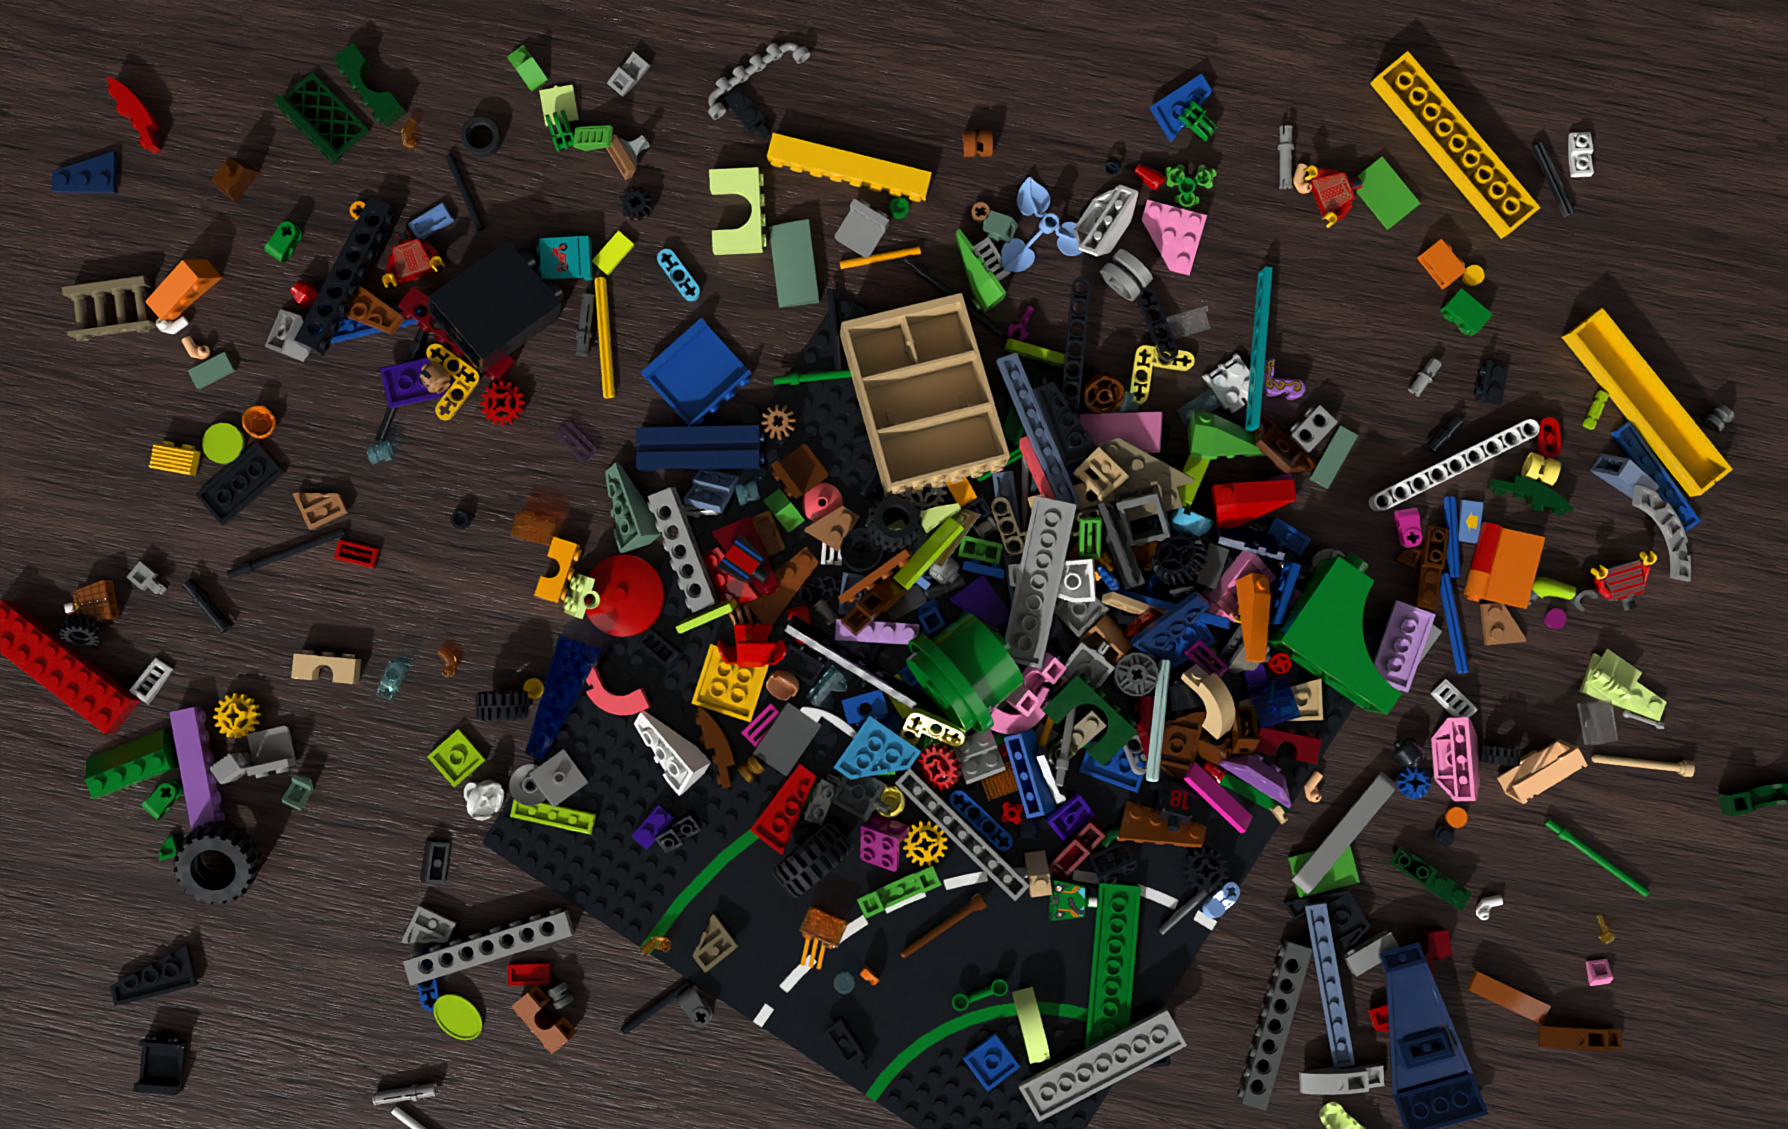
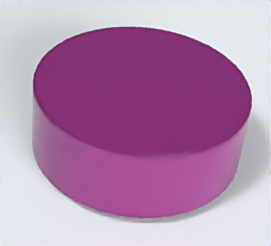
M1552 608L1544 614V623L1551 629L1562 628L1566 623V614L1561 609Z

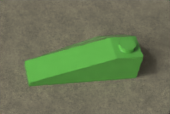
M958 229L956 230V239L973 297L971 301L978 311L981 309L984 314L1002 302L1006 292L991 270L989 272L986 271L987 268L981 256L975 257L974 247L963 232Z
M1193 412L1187 428L1191 457L1211 460L1217 459V456L1234 458L1235 455L1241 454L1245 457L1267 456L1256 446L1255 433L1246 431L1245 428L1215 414Z

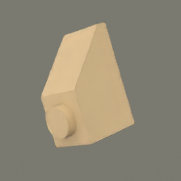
M1045 850L1024 853L1028 884L1030 885V896L1052 895Z

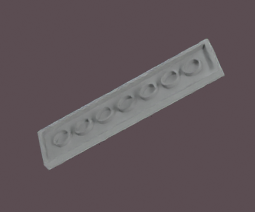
M1035 495L1005 640L1012 649L1009 654L1015 663L1042 668L1077 504Z
M1164 1008L1018 1084L1019 1089L1040 1122L1187 1046L1168 1009Z

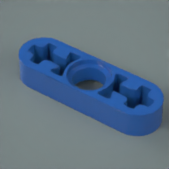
M421 950V954L429 952L428 950ZM428 959L425 962V967L432 969L433 962ZM438 977L433 979V983L430 986L424 985L423 982L417 984L421 1005L427 1011H433L435 1003H433V1006H431V1003H427L426 1000L430 996L429 992L424 993V990L427 991L434 988L435 991L430 993L432 999L437 1000L441 996Z

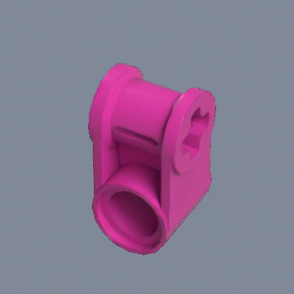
M1410 508L1395 511L1394 519L1400 544L1405 548L1418 546L1422 541L1418 509ZM1407 536L1414 537V540H1407Z

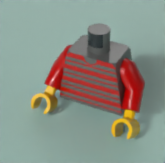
M1650 551L1648 557L1645 552H1641V562L1640 560H1632L1608 568L1600 564L1598 571L1592 568L1591 573L1595 575V590L1609 601L1621 600L1624 611L1637 608L1634 596L1644 593L1651 565L1657 560V556L1653 551Z

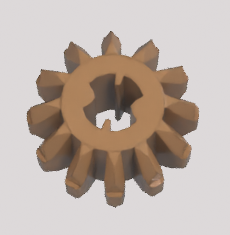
M778 404L775 405L776 411L774 412L771 407H768L770 415L762 414L763 418L768 420L761 422L762 426H768L763 430L766 434L771 431L770 438L772 439L776 433L779 440H782L781 433L789 437L787 429L795 430L793 426L789 425L796 423V419H789L793 416V411L786 413L787 406H784L780 411ZM776 418H779V420L781 418L784 419L782 420V426H774Z

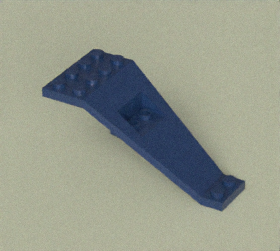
M1420 942L1379 953L1378 956L1386 978L1392 1098L1403 1128L1440 1129L1489 1115ZM1432 1043H1437L1439 1045V1049H1434L1432 1047ZM1412 1049H1418L1419 1055H1414Z

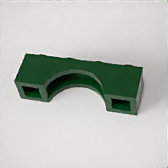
M354 43L333 57L338 63L335 67L342 76L345 74L350 80L347 83L355 92L358 90L361 93L360 100L367 108L370 106L373 109L372 116L379 124L383 122L386 127H389L407 113L390 91L378 93L368 89L366 74L371 65Z
M1788 780L1718 793L1721 813L1736 816L1752 813L1754 810L1762 807L1788 804Z

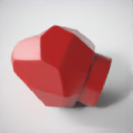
M301 279L290 290L294 295L295 301L302 307L312 306L318 295L314 284L303 282Z

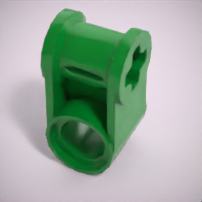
M290 222L281 223L266 243L265 252L282 263L286 262L302 239V230Z
M174 780L161 784L144 801L142 807L156 820L161 819L182 795L183 786L180 782Z

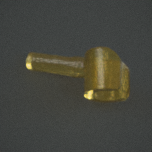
M1596 915L1604 932L1598 937L1603 944L1608 945L1615 937L1606 927L1602 915Z

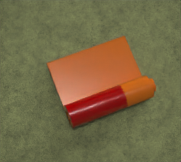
M1482 522L1463 593L1467 595L1466 599L1479 602V599L1527 609L1546 537L1505 529L1497 524Z

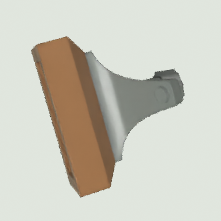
M613 134L611 147H606L624 179L627 180L633 177L637 166L638 153L650 146L644 135L629 142Z

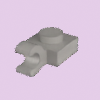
M139 561L127 576L141 590L149 588L155 594L159 593L160 595L167 590L163 584L155 580L158 574L142 561Z

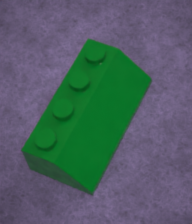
M166 729L156 731L87 758L85 781L91 798L106 796L178 768L179 764Z

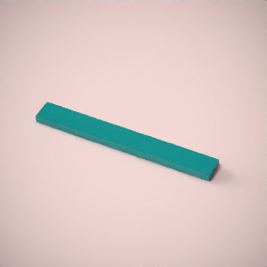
M1264 267L1258 272L1245 423L1246 431H1254L1260 426L1272 267Z

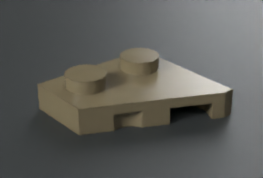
M716 914L711 916L693 957L706 973L739 947Z

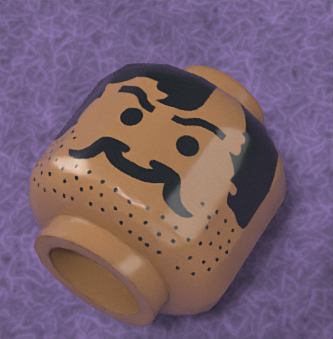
M429 362L421 368L422 372L419 378L429 392L439 394L449 388L451 376L441 363L432 364V362Z

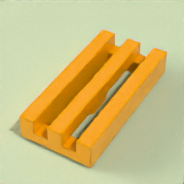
M809 924L807 937L803 950L802 960L800 964L802 966L805 965L807 951L813 928V925ZM817 926L808 966L811 968L813 967L821 931L820 926ZM825 928L816 969H821L829 928Z

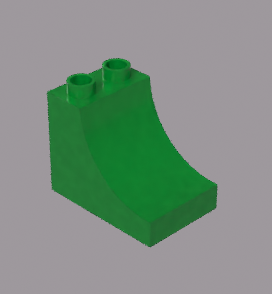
M1349 552L1345 556L1337 554L1336 557L1320 559L1300 587V593L1290 608H1287L1288 616L1283 624H1275L1270 631L1268 644L1281 653L1288 655L1294 662L1316 677L1321 678L1323 682L1365 711L1388 715L1402 693L1392 687L1378 672L1371 661L1364 642L1363 610L1369 590L1374 583L1373 579L1364 574L1369 565Z

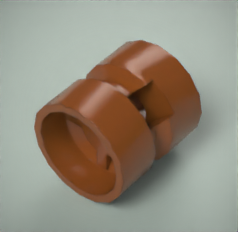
M992 129L980 130L979 133H976L975 130H963V157H975L976 154H979L981 157H992Z

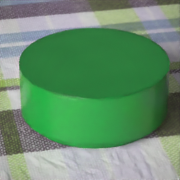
M902 197L894 198L889 205L890 214L896 219L906 217L909 213L908 201Z

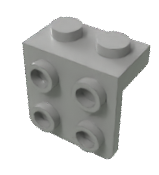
M853 199L850 204V211L836 232L835 239L859 255L869 257L889 227L888 216L880 210H877V212L872 210L870 205L862 199L859 201Z
M288 726L249 734L248 742L254 762L252 767L246 768L248 776L256 775V778L269 776V771L276 770V774L289 771V767L297 765Z

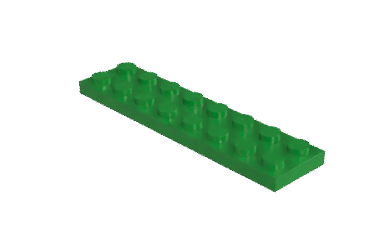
M1099 882L1084 1049L1129 1027L1141 886L1105 882Z

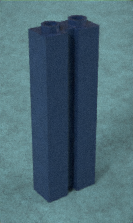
M759 425L636 428V469L639 471L762 469V464H765V451H762V443H765V433Z

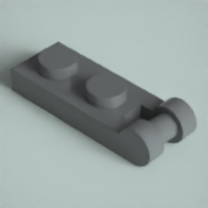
M1047 745L1039 746L1036 757L1053 800L1056 804L1063 805L1067 799L1068 787L1065 784L1063 786L1055 785L1057 770L1054 765V755L1052 751L1049 752Z

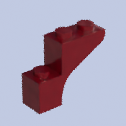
M1444 927L1422 930V950L1434 980L1435 973L1432 958L1434 960H1444L1446 956L1453 955L1449 930Z

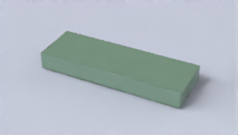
M1341 425L1338 426L1309 479L1328 489L1358 435Z

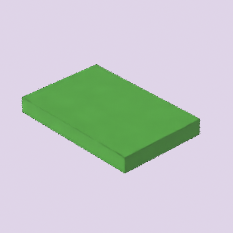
M1383 157L1379 158L1357 176L1361 179L1363 188L1356 190V193L1387 230L1421 204Z
M1350 845L1309 894L1295 884L1299 898L1360 882ZM1315 850L1288 857L1293 877Z

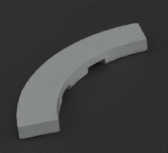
M1634 485L1632 506L1638 507L1649 514L1661 529L1666 540L1670 556V578L1691 581V556L1687 552L1686 543L1688 540L1680 519L1670 504L1664 502L1658 493L1648 487Z

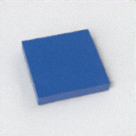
M996 1032L962 1056L987 1092L1021 1067Z

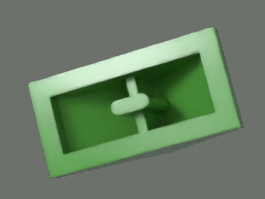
M780 488L763 500L788 533L805 521Z

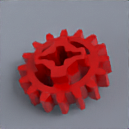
M500 381V386L493 382L492 389L485 388L488 393L487 395L481 394L485 401L480 402V405L485 406L481 412L483 414L488 413L486 416L487 420L493 419V424L495 425L500 421L502 426L506 425V421L512 425L513 418L520 420L518 413L525 412L521 409V406L526 405V402L521 401L524 394L518 393L520 389L517 386L513 388V384L510 382L506 386L504 381ZM502 390L508 391V392H505L504 394H498V393H497L498 391H502ZM492 398V407L490 408V400ZM501 400L505 401V402H504V403L506 404L505 407H502V406H501V403H500ZM514 400H516L515 409L513 408ZM501 413H508V414H509L508 416H505V417H499V416L501 415Z
M936 744L935 746H929L921 752L922 757L918 759V762L922 765L918 767V770L923 771L920 775L921 778L926 777L925 783L931 782L932 788L939 786L940 790H943L945 787L948 789L958 782L959 779L957 777L962 774L958 769L962 765L956 762L959 757L953 756V749L948 752L946 745L941 748L940 744Z

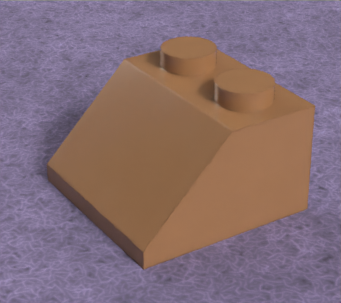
M1105 614L1072 647L1076 649L1081 641H1083L1089 647L1097 650L1103 640H1105L1111 646L1104 653V656L1114 665L1125 656L1133 645L1130 640L1131 638Z

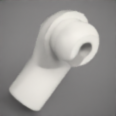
M1501 895L1482 898L1476 908V915L1481 920L1488 919L1491 907L1503 905Z

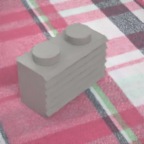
M248 752L231 753L217 761L213 766H210V770L220 784L234 782L247 773L246 768L252 767L254 761Z

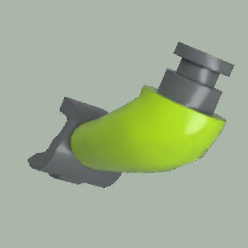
M1535 577L1528 605L1531 606V601H1535L1538 597L1543 599L1544 596H1554L1570 600L1575 608L1583 612L1585 608L1580 604V599L1584 595L1595 599L1598 598V595L1593 589L1584 585L1571 586L1548 577Z

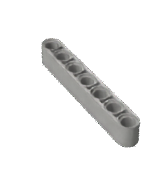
M1381 772L1294 875L1291 881L1309 894L1391 796L1398 785Z

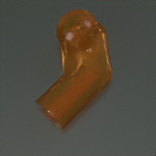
M411 118L407 120L401 130L402 146L405 149L414 150L417 143L416 140L412 139L411 134L416 128L417 122Z

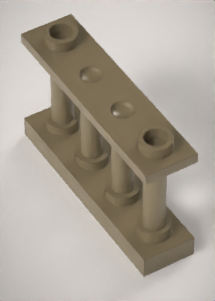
M145 276L62 287L63 295L74 301L77 330L67 331L68 336L76 338V341L90 340L89 337L130 331L146 333L150 332L152 328H157L156 323L146 318L143 294L145 289L152 288V280ZM126 291L135 293L138 322L126 323L123 299ZM112 293L115 297L118 325L106 326L103 297H105V294ZM92 296L95 303L97 327L86 329L83 300H85L84 297Z

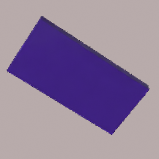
M441 355L432 356V358H435V357L437 356V357H439L440 359H442V361H443V362H441L442 365H443L445 359H446L447 357H449V355H446L445 358H444L443 356H441ZM428 357L379 368L390 409L440 398L448 391L447 389L439 394L436 392L432 393L421 382L419 378L422 372L421 368L431 362ZM452 360L447 364V368L450 371H456L459 368V363ZM463 367L461 373L457 376L460 377V375L463 374L467 379L466 382L468 383V374L464 372L466 368ZM451 377L449 388L455 382L453 377ZM455 389L453 390L452 395L462 393L463 391L461 389Z

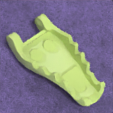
M1329 1102L1319 1112V1117L1327 1129H1366L1352 1116L1348 1115L1337 1102Z

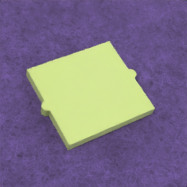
M573 85L554 86V88L539 90L546 126H548L545 115L549 114L553 125H555L553 112L556 111L562 125H564L560 111L563 109L569 122L579 120Z

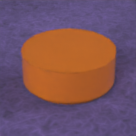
M1450 807L1445 813V821L1452 827L1460 828L1467 822V813L1460 807Z

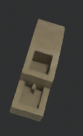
M1094 708L1073 725L1068 760L1108 725V722ZM1063 735L1048 748L1049 752L1052 751L1054 755L1055 767L1056 761L1060 756Z

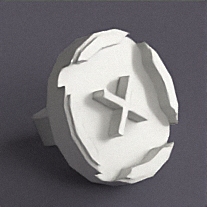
M490 779L481 783H468L464 788V798L467 801L468 813L476 820L481 821L492 817L491 814L494 811L497 812L503 803L504 790L501 789V785Z

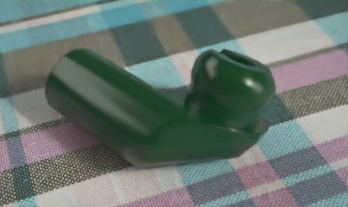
M1121 825L1109 827L1106 836L1099 843L1109 847L1112 841L1118 838Z

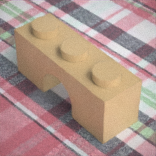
M301 650V653H294L291 678L318 680L320 669L327 665L333 672L332 682L359 684L361 659H356L355 654L342 653V657H334V652H322L321 655H314L312 650Z

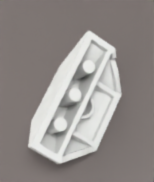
M1118 185L1115 189L1094 198L1073 229L1079 250L1095 256L1110 253L1131 222L1138 191Z

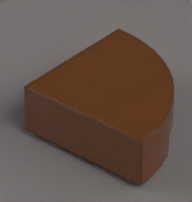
M1406 549L1400 552L1394 561L1415 569L1422 549Z

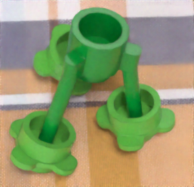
M1178 164L1177 167L1173 168L1167 167L1164 171L1168 179L1166 184L1169 187L1179 185L1181 194L1175 197V202L1180 204L1182 209L1188 211L1200 202L1199 197L1193 193L1196 184L1211 188L1213 186V179L1217 175L1215 169H1208L1205 165H1200L1193 180L1190 177H1185L1183 172L1185 167L1182 164Z

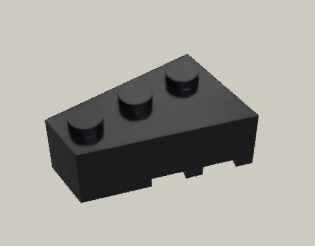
M1221 676L1220 679L1228 688L1233 699L1230 676ZM1182 679L1173 680L1172 684H1169L1166 711L1205 706L1202 698Z

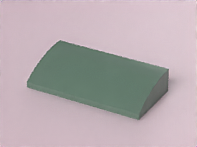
M809 219L769 227L779 308L820 303Z

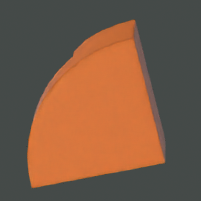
M867 965L861 969L860 975L866 981L869 980L872 985H876L880 981Z

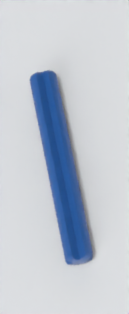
M1450 496L1444 498L1445 528L1449 529L1447 542L1448 573L1453 578L1461 576L1457 503L1456 497Z

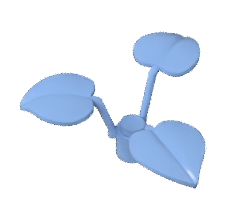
M1031 177L1020 187L1017 195V205L1019 210L1026 216L1035 213L1037 217H1042L1039 222L1040 231L1026 245L1021 239L1017 238L1003 245L1001 250L1002 267L1009 272H1021L1032 265L1035 254L1029 247L1042 233L1049 234L1055 230L1056 235L1060 236L1057 240V246L1065 255L1075 256L1084 252L1079 250L1073 232L1076 223L1065 222L1060 227L1059 218L1055 214H1042L1050 205V195L1044 187L1036 183Z

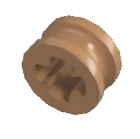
M983 202L976 203L971 211L972 218L976 222H984L985 218L990 214L989 206ZM981 208H984V213H986V215H980V217H978L977 211L975 210H980Z

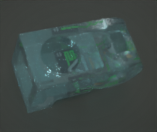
M395 659L388 661L376 695L391 702L394 701L411 666Z

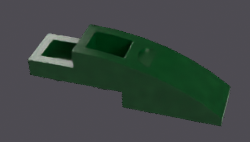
M1021 363L1032 390L1037 388L1040 370ZM1011 398L1007 404L1001 428L1005 441L1018 445L1023 435L1024 427Z
M1515 475L1509 477V482L1493 479L1487 483L1486 489L1493 490V494L1505 495L1509 493L1513 494V498L1526 499L1525 505L1532 506V510L1535 511L1549 509L1552 510V514L1565 515V513L1573 511V506L1560 494L1526 477Z
M1401 846L1389 863L1460 911L1463 910L1473 895L1472 892Z

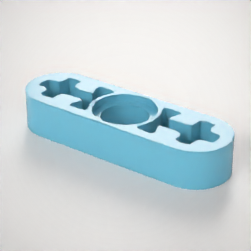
M661 250L657 255V261L687 301H696L701 294L697 283L672 250ZM665 254L672 256L670 260L674 267L671 268L667 262L662 263ZM676 270H682L685 273L684 278L680 281L673 278ZM687 282L691 289L696 288L694 290L695 295H686L688 291L683 284Z

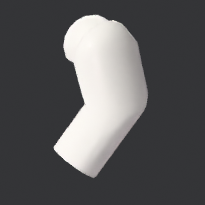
M181 316L176 321L160 320L159 318L156 320L158 329L169 334H176L189 324L184 316Z

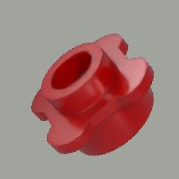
M1009 802L1003 803L1001 820L1005 823L1008 821L1015 824L1020 823L1022 805L1019 803L1016 805Z

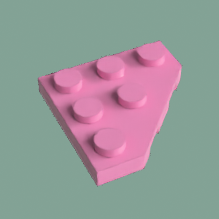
M1147 200L1142 222L1170 271L1190 276L1207 215Z

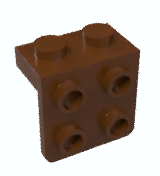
M806 444L801 445L778 462L777 460L771 464L773 468L771 473L777 481L782 480L786 485L783 488L789 498L794 496L796 500L828 477L827 471Z

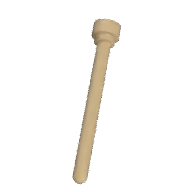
M1597 754L1591 757V760L1595 763L1677 771L1678 774L1684 777H1692L1695 771V764L1690 760L1670 763Z

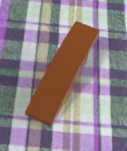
M1476 970L1467 987V990L1542 1025L1551 1007Z

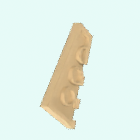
M1319 678L1238 701V707H1255L1257 722L1323 720L1322 681Z

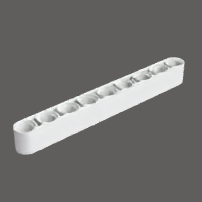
M1532 419L1519 422L1373 494L1369 499V506L1372 510L1378 512L1389 509L1535 437L1539 433V424ZM1524 425L1530 428L1529 435L1524 432ZM1506 434L1512 437L1511 444L1506 441ZM1488 443H1491L1494 447L1492 453L1487 450ZM1469 452L1475 454L1474 462L1469 459ZM1451 461L1457 463L1456 471L1451 469ZM1433 470L1438 471V480L1432 477ZM1415 478L1421 482L1419 489L1415 488L1413 484ZM1397 487L1400 488L1403 492L1401 498L1397 497L1395 494V490ZM1379 496L1384 499L1383 507L1377 504Z

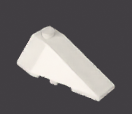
M1094 558L1065 559L1058 598L1071 602L1096 601ZM1021 563L1008 565L1010 586L1016 587Z
M644 710L640 712L634 725L645 744L653 749L655 762H660L666 772L663 774L664 778L680 796L705 773L711 762L691 742Z

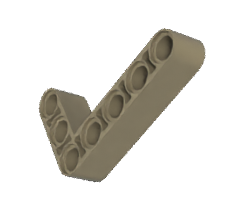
M998 497L994 499L991 507L1003 545L1010 557H1020L1023 555L1027 531L1020 533L1009 501L1006 498ZM998 504H1005L1007 507L1002 513L995 510ZM1090 509L1075 514L1074 522L1079 524V517L1088 518V516L1096 515L1102 518V526L1103 517L1098 509ZM1005 523H1011L1014 528L1010 532H1005L1002 530V526ZM1085 523V534H1087V523ZM1092 524L1093 532L1096 530V524ZM1079 529L1071 531L1070 539L1079 536ZM1012 542H1017L1020 544V549L1013 552L1009 549V545Z

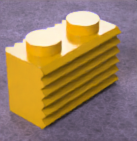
M162 441L161 444H153L150 468L196 476L201 452L195 451V446L182 444L181 448L174 447L175 443Z

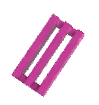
M770 703L741 733L756 747L767 730L756 741L753 738L780 712ZM772 710L773 713L751 735H749L747 732L768 711Z

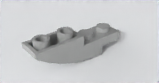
M1376 1063L1342 1069L1328 1067L1300 1071V1092L1303 1094L1321 1095L1369 1092V1088L1384 1086L1383 1065Z

